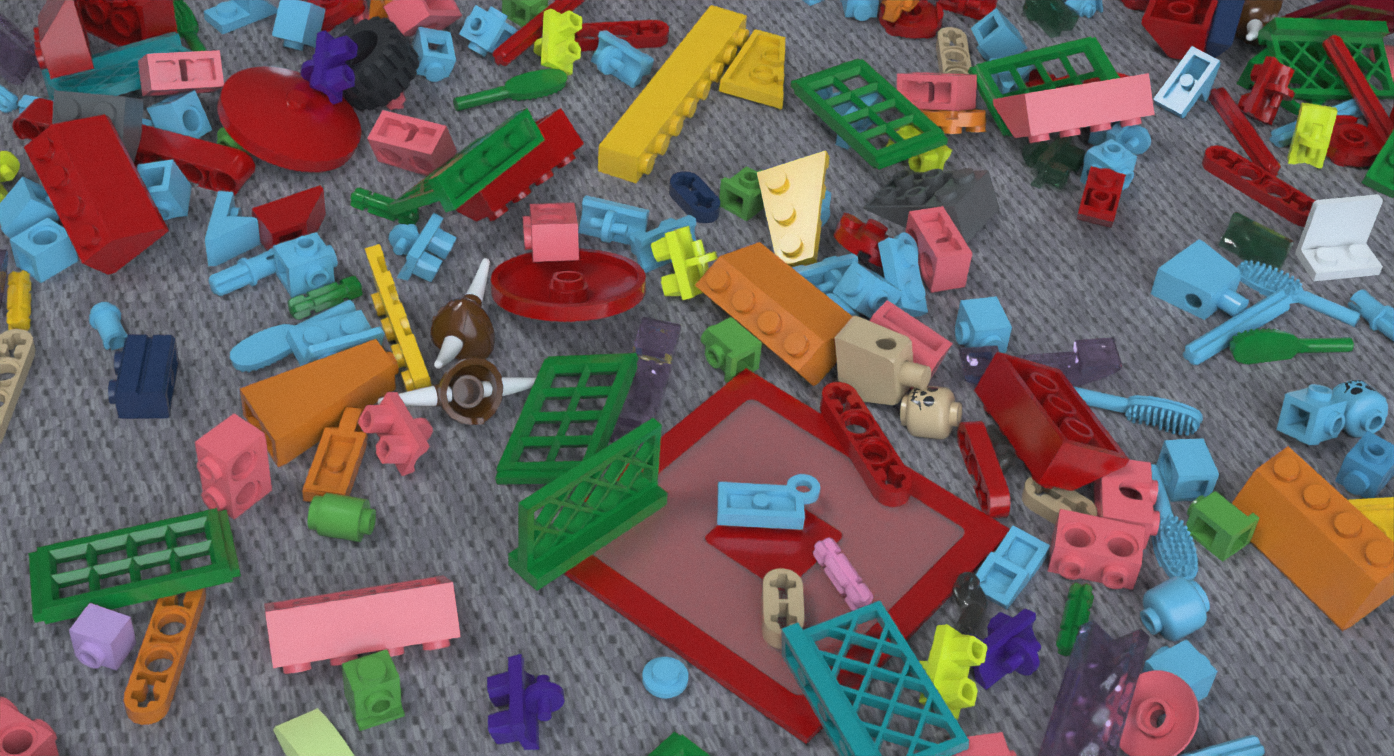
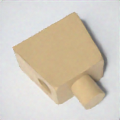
M853 316L835 337L838 381L851 385L858 392L863 402L895 405L900 402L911 387L924 390L928 386L931 378V368L913 362L912 341L909 337L858 316Z

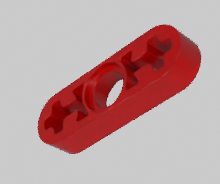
M983 421L960 422L957 429V443L968 474H973L976 485L973 488L981 510L993 519L1007 518L1011 505L1010 493Z

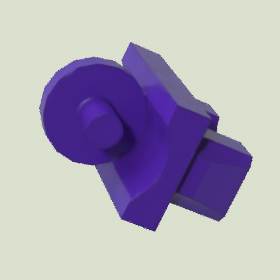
M326 30L318 32L315 54L312 56V60H307L301 65V76L310 82L312 89L327 94L332 104L342 102L343 90L355 86L354 72L345 64V61L357 57V44L347 35L334 38Z
M1025 608L1014 617L999 612L990 619L987 626L988 637L983 640L975 636L986 644L987 652L984 663H981L980 666L970 667L974 669L975 681L985 690L1007 673L1010 674L1016 671L1021 675L1028 676L1039 668L1040 660L1037 653L1041 650V645L1033 632V623L1036 620L1035 612Z
M522 654L508 657V671L487 677V691L493 705L499 707L509 704V709L488 715L489 734L496 744L519 741L524 750L540 749L538 719L540 721L550 720L552 712L559 710L565 702L563 688L556 683L550 682L548 675H539L535 678L534 675L527 673L524 668Z

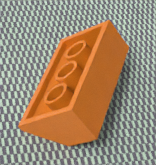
M758 242L719 256L695 284L713 303L736 320L812 386L820 383L837 363L835 337L853 316L762 243Z
M1289 446L1258 467L1231 503L1245 515L1249 516L1254 513L1259 517L1250 542L1341 631L1353 626L1394 595V542Z

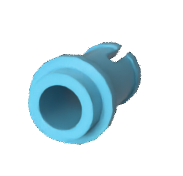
M101 302L91 309L89 322L92 328L98 330L106 350L109 348L111 350L124 347L125 337L128 334L120 322L121 312L117 306L109 302Z

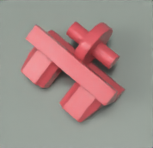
M387 392L380 405H367L358 419V423L364 433H377L380 438L376 444V454L381 463L395 464L401 476L413 473L416 461L430 447L427 442L433 432L430 422L426 418L413 419L397 392Z

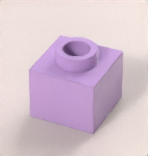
M92 603L88 604L69 629L75 656L81 663L90 668L104 666L117 671L136 645L130 616Z

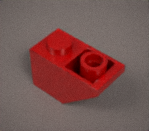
M1091 166L1078 210L1077 220L1112 228L1126 174L1118 173L1108 168Z
M319 185L252 208V217L258 220L260 243L267 251L273 248L274 245L318 231L326 216L324 189Z

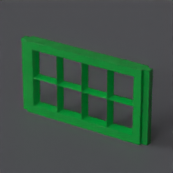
M1091 36L978 63L968 70L969 74H977L976 88L1002 135H1008V137L1013 135L995 109L993 99L1056 89L1057 87L1069 84L1080 85L1082 84L1081 81L1097 77L1100 81L1120 78L1097 38H1092ZM1084 53L1094 71L1077 75L1067 56ZM1059 59L1069 78L1052 81L1042 63ZM1034 65L1045 84L1027 88L1017 69ZM1009 71L1019 90L1001 94L991 75Z
M857 58L791 81L790 87L794 90V94L874 169L880 170L944 146L948 142V138L944 135L942 129L863 59ZM860 77L868 85L850 90L842 82ZM833 86L841 94L824 100L816 92ZM877 92L885 101L867 106L860 98ZM851 102L858 111L841 116L833 108ZM894 108L903 117L886 123L877 114ZM868 118L877 127L859 133L850 124ZM913 125L922 134L905 140L896 130ZM886 135L895 144L877 150L868 140Z
M637 353L548 356V358H545L496 468L495 480L497 485L548 484L607 447L638 368L637 362L639 358ZM590 375H616L612 386L586 387ZM581 376L576 387L551 388L555 377ZM607 398L603 410L576 411L581 399ZM571 399L566 411L541 412L545 400ZM561 423L556 436L530 437L535 424ZM571 423H597L593 435L566 436ZM588 447L582 461H556L561 448ZM551 448L546 461L519 462L524 449Z
M217 508L37 547L35 552L28 553L34 623L44 621L45 624L79 617L89 603L111 610L233 582L232 578L241 576L227 510L218 511ZM205 532L207 541L178 547L176 538ZM166 540V550L138 556V546ZM126 549V559L98 565V555ZM210 555L211 565L182 571L181 561ZM86 558L87 567L57 574V564ZM170 564L171 574L145 580L141 579V570ZM130 573L131 583L101 589L100 579ZM89 582L90 592L59 599L60 588Z

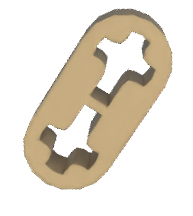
M1029 477L1024 484L1022 492L1024 505L1053 524H1056L1060 509L1097 516L1095 504L1074 490L1069 491L1057 487L1047 489L1037 484L1032 477ZM1042 491L1048 493V494H1043L1042 496H1038V495L1035 494V493L1040 494Z
M783 568L774 569L766 574L761 593L763 639L769 645L782 649V640L778 617H786V627L798 622L803 629L804 625L802 579L797 573ZM778 588L785 589L787 599H779Z

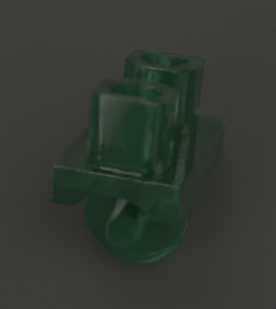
M1025 0L1023 5L1025 17L1030 21H1035L1050 38L1058 37L1062 31H1072L1079 19L1076 12L1070 10L1063 0Z
M1058 135L1050 146L1043 141L1028 142L1022 150V156L1028 167L1037 169V176L1030 185L1040 189L1046 183L1062 190L1067 184L1071 171L1076 173L1081 168L1086 151L1070 144L1072 136L1060 138V135Z
M1235 212L1232 214L1229 226L1218 245L1238 255L1244 261L1253 260V264L1259 261L1260 266L1265 263L1266 268L1271 265L1272 270L1278 268L1277 272H1279L1294 241Z

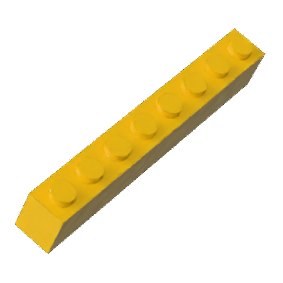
M714 5L709 6L599 144V172L633 183H637L643 174L649 175L651 173L655 158L658 154L663 156L666 153L670 138L672 136L677 137L680 134L685 118L693 117L698 101L707 98L711 84L720 81L724 67L731 65L736 57L738 48H742L748 40L749 30L746 29L747 15Z

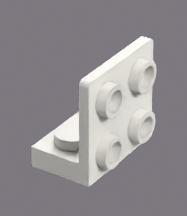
M1379 194L1323 199L1313 202L1295 255L1313 282L1380 274L1383 266L1366 244L1383 202Z

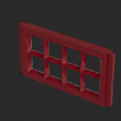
M1324 0L1285 14L1282 17L1386 21L1389 30L1387 35L1394 33V0Z

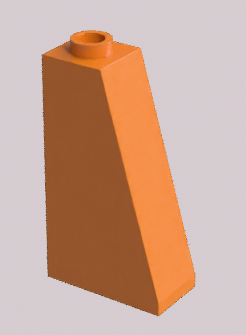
M377 339L368 341L240 388L243 416L248 423L265 433L267 452L277 467L283 466L321 440L325 427H339L345 407L360 408L363 412L367 405H374L387 392L395 391V375L399 373L397 361L390 351L386 352Z

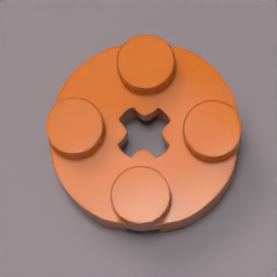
M919 109L937 126H941L944 134H961L962 127H966V132H986L985 110L949 111Z

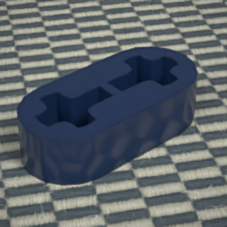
M682 171L671 176L669 194L687 215L696 218L698 223H712L718 219L720 199L698 175Z

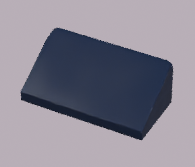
M1218 0L1206 42V54L1216 58L1232 46L1245 0Z

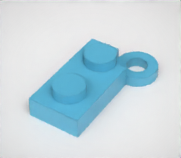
M904 232L894 238L888 237L879 242L878 246L885 279L903 292L895 305L912 317L928 313L925 299L926 293L922 285L918 265L919 251L914 238Z
M806 474L792 476L788 480L787 485L718 482L717 525L803 530L805 520L804 505L811 504L819 498L820 483L816 478ZM806 486L810 491L803 493L798 491L796 487Z

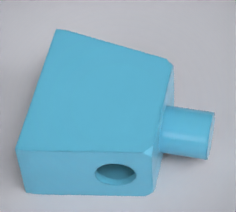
M1200 239L1158 268L1151 294L1203 320L1218 309L1234 317L1243 312L1249 303L1248 299L1236 292L1242 276L1240 270Z

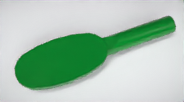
M173 0L177 33L180 38L185 40L193 52L208 51L197 35L199 31L198 22L188 4L183 2V0Z
M553 68L527 72L508 79L505 82V86L456 97L453 99V104L456 111H461L508 98L526 101V99L532 100V98L547 97L549 94L553 95V93L562 91L566 86L567 75L564 71Z
M1257 328L1255 330L1250 329L1249 332L1246 330L1243 333L1238 332V336H1232L1233 340L1229 341V348L1233 358L1239 363L1247 365L1292 359L1297 353L1351 352L1354 347V342L1350 337L1297 338L1289 332L1270 328H1262L1261 330Z

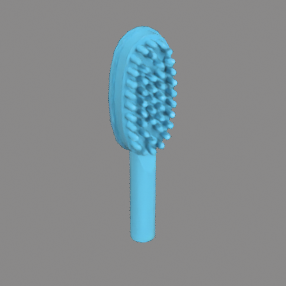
M1245 260L1244 263L1241 262L1237 267L1242 275L1240 281L1264 296L1268 297L1278 290H1283L1287 296L1292 297V303H1300L1350 326L1355 327L1360 319L1361 313L1304 291L1302 283H1299L1300 280L1297 279L1295 281L1294 276L1290 278L1289 273L1283 275V270H1280L1279 273L1277 272L1278 268L1272 270L1271 265L1266 268L1265 263L1260 266L1259 261L1253 264V260H1250L1249 263Z
M347 300L297 325L281 324L255 333L232 348L230 351L232 365L241 372L257 371L259 368L263 369L265 366H270L272 363H276L293 353L286 340L288 329L355 312L356 307L351 300Z
M1074 387L1088 406L1125 413L1128 421L1132 417V423L1139 419V424H1142L1143 421H1145L1146 426L1149 425V422L1152 423L1153 427L1157 424L1159 430H1162L1164 426L1165 432H1169V428H1171L1172 434H1175L1176 430L1179 431V435H1182L1183 431H1186V436L1189 433L1194 434L1203 421V415L1199 410L1173 400L1142 395L1124 398Z
M1151 464L1152 480L1158 481V495L1153 507L1154 510L1160 512L1158 533L1156 536H1152L1154 554L1159 566L1164 569L1170 578L1180 576L1188 581L1194 580L1198 572V558L1194 546L1195 543L1192 541L1193 537L1190 536L1191 532L1187 531L1188 527L1184 526V521H1179L1178 516L1174 517L1158 465Z

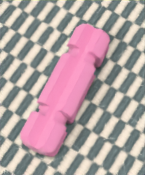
M828 537L823 541H818L814 545L813 555L818 563L825 567L823 570L842 596L847 595L844 600L850 609L854 611L872 604V592L865 583H860L862 578L847 557L840 553L842 550L835 540Z

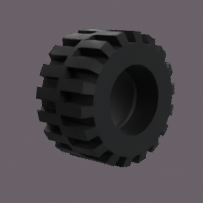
M372 17L370 20L364 19L355 25H351L338 36L347 35L358 46L357 57L345 61V64L353 70L355 75V86L343 90L342 97L351 107L355 106L360 111L365 109L369 111L375 110L378 106L383 107L391 100L398 98L400 93L411 85L410 81L415 78L417 74L415 70L419 67V60L417 59L419 56L393 21L391 22L385 17L382 19L380 17Z

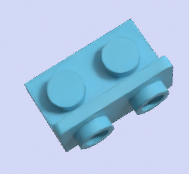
M362 310L288 329L286 340L300 366L374 339H377L382 346L385 333L380 326L371 328Z

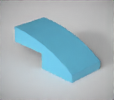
M1012 526L995 553L992 551L989 553L970 582L969 589L1008 609L1049 555L1050 545Z

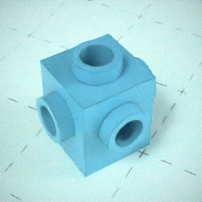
M475 5L471 14L466 18L459 34L470 40L468 48L485 57L487 52L493 53L497 47L518 30L505 22L508 16L490 6L489 10L485 11Z
M1113 139L1098 146H1093L1084 156V166L1080 182L1086 185L1091 166L1108 168L1115 172L1126 174L1122 188L1124 190L1129 187L1134 178L1133 170L1137 156Z
M317 232L273 246L276 275L291 298L335 282L334 267L338 265L335 251L331 245H325Z
M1317 384L1286 393L1276 430L1308 445H1318L1320 442L1337 438L1345 424L1344 411L1347 400L1333 395L1332 389Z

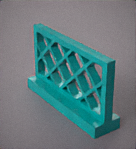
M174 31L93 54L94 69L53 79L50 78L48 69L41 70L49 99L54 100V90L118 96L141 89L138 60L146 54L193 51L182 46L179 34Z
M881 601L874 602L804 630L798 622L781 629L782 657L839 756H882L880 749L883 741L909 748L907 756H952L969 749V739ZM875 618L883 629L880 639L856 633L858 625ZM826 637L844 641L838 655L819 650L815 642ZM854 644L875 650L870 664L845 658L850 645ZM882 653L902 659L905 665L901 674L877 667ZM840 669L865 676L859 690L839 684L837 677ZM872 678L897 685L891 700L866 693ZM903 688L923 693L927 699L924 709L899 703ZM862 704L887 711L881 727L861 721L858 713ZM893 714L919 721L914 736L888 729ZM927 723L946 729L951 739L936 744L921 739Z

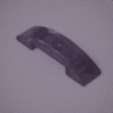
M647 317L642 318L633 345V353H637L639 358L637 362L638 368L608 446L651 418L656 420L671 374L680 337L681 324Z
M1114 337L1075 340L1074 349L1070 352L1014 355L1018 358L1060 369L1074 387L1100 380L1122 369V362ZM998 345L959 348L958 355L966 382L977 386L996 352H999Z

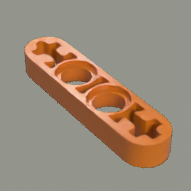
M205 588L186 592L183 600L184 607L178 606V595L157 600L124 692L125 710L128 718L134 723L140 725L156 723L164 718L169 711L206 601ZM171 622H179L185 625L181 632L174 635H166L160 632L162 627ZM165 658L173 662L171 667L162 672H153L147 668L151 662L157 659ZM148 685L154 686L153 694L155 701H149L147 707H139V703L146 700L149 692Z

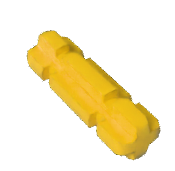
M25 270L21 272L12 271L8 275L9 287L7 288V310L9 311L6 315L8 330L22 329L28 331L31 326V319L29 318L31 315L30 274Z

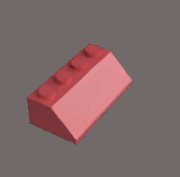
M1149 73L993 99L995 109L1014 138L1028 137L1029 143L1050 140L1049 133L1058 131L1060 138L1081 135L1080 128L1090 126V132L1112 129L1111 122L1120 121L1121 127L1142 124L1141 117L1155 115Z
M444 575L264 604L273 668L283 667L284 674L312 669L311 662L330 659L331 666L342 665V663L358 659V654L379 652L386 649L390 657L398 656L405 653L404 646L422 644L423 650L441 649L450 646V639L461 637L454 585Z

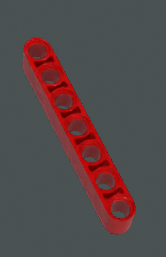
M44 98L34 99L12 123V128L19 139L24 140L27 138L33 140L52 125L53 101ZM142 124L141 139L134 160V165L137 168L138 164L173 159L189 182L199 184L197 187L216 192L220 190L233 192L234 196L255 172L256 167L253 159L242 150Z

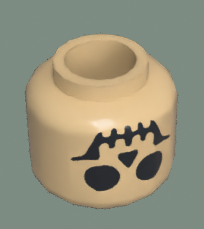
M927 386L924 390L913 388L910 394L903 396L900 408V421L902 426H907L908 432L912 436L942 440L950 435L953 426L959 427L962 419V404L955 402L954 394L949 388Z

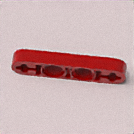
M660 20L582 23V29L575 33L574 41L579 44L581 52L596 51L599 44V32L607 30L616 37L618 35L628 36L618 38L624 39L636 49L657 48L668 43L669 26ZM584 37H594V39H587Z
M1216 145L1210 146L1205 150L1202 166L1206 171L1291 223L1305 227L1313 202L1316 200L1229 148ZM1240 176L1249 177V178H1251L1252 180H1247V179H1244V178H1242V177H1240ZM1268 193L1277 194V195H1279L1281 198H1279V197H1274V196H1272V195H1270V194H1268Z
M832 382L827 384L822 390L819 407L821 414L871 494L884 506L900 507L906 504L910 497L913 482L912 476L862 398L847 383ZM849 425H859L866 432L852 433L846 427ZM867 453H877L884 460L873 462L866 459L864 455Z

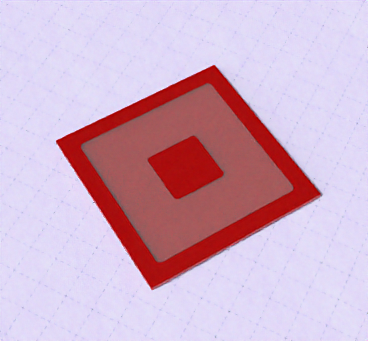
M745 368L661 437L658 485L668 493L667 505L565 572L564 575L807 744L823 727L784 661L782 649L774 648L763 639L761 593L766 574L774 569L783 568L797 573L802 579L804 596L803 630L851 612L852 610L844 600L847 595L842 596L823 570L825 567H822L813 555L814 545L818 541H823L828 537L832 538L842 550L840 553L847 557L862 578L860 583H865L872 592L873 599L871 602H882L907 642L983 564L989 553L997 550L1010 529L908 466L906 468L913 479L909 500L900 507H888L880 504L871 494L823 415ZM867 453L864 455L866 459L873 462L884 460L877 453ZM627 464V466L625 467V469L623 470V472L621 473V475L619 476V478L617 479V481H619V479L621 478V476L623 475V473L625 472V470L627 469V467L629 466V464ZM806 474L816 478L820 483L819 498L811 504L804 505L805 520L803 530L717 525L718 482L787 485L788 480L792 476ZM806 486L796 487L798 491L803 493L810 491ZM778 588L779 599H787L785 589ZM778 617L780 629L786 627V617ZM875 618L858 625L856 633L880 639L883 629ZM826 637L816 641L815 644L821 651L838 655L844 641ZM851 644L845 658L870 664L875 650ZM882 653L877 667L881 668L892 655ZM840 669L837 681L842 686L859 690L865 676Z

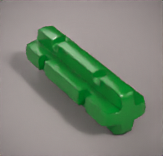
M361 187L356 188L351 193L350 205L353 208L362 211L366 208L368 213L393 222L395 219H398L399 224L415 225L420 218L419 208L392 215L387 206L396 199L376 192L371 195L372 191Z
M351 275L341 279V284L332 282L308 291L306 297L303 294L292 297L287 301L288 310L294 319L300 320L310 316L311 311H315V313L324 311L344 302L343 299L345 298L348 300L358 298L363 294L361 282L356 276Z
M1075 582L1069 587L1068 600L1065 603L1060 629L1062 630L1059 631L1056 640L1057 652L1062 656L1076 658L1081 654L1083 646L1081 640L1085 638L1091 612L1089 609L1092 607L1094 599L1093 588L1088 583L1081 585Z

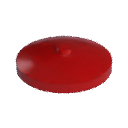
M269 66L241 70L226 80L218 99V116L231 138L252 155L285 169L301 172H325L339 168L353 156L361 139V124L351 105L343 97L342 102L332 104L327 94L312 89L310 82L305 80L300 72Z
M579 248V260L533 262L532 252L525 253L498 265L493 270L490 279L491 296L498 306L519 316L544 321L575 322L614 316L635 307L643 300L646 293V274L638 263L619 254Z

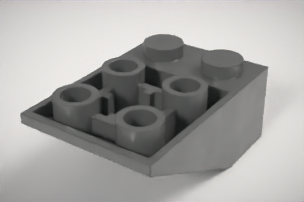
M54 90L52 124L105 114L110 117L134 163L142 133L144 99Z
M963 168L958 171L932 169L927 172L902 170L895 173L892 179L874 194V197L863 209L906 228L909 211L943 206L965 242L968 243L997 212L999 204L989 170L973 171L972 168Z

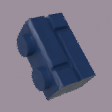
M128 334L125 337L123 351L115 352L114 370L115 375L118 377L117 380L109 381L108 399L111 405H116L118 418H170L179 365L176 338L173 335H153L148 337L147 334Z

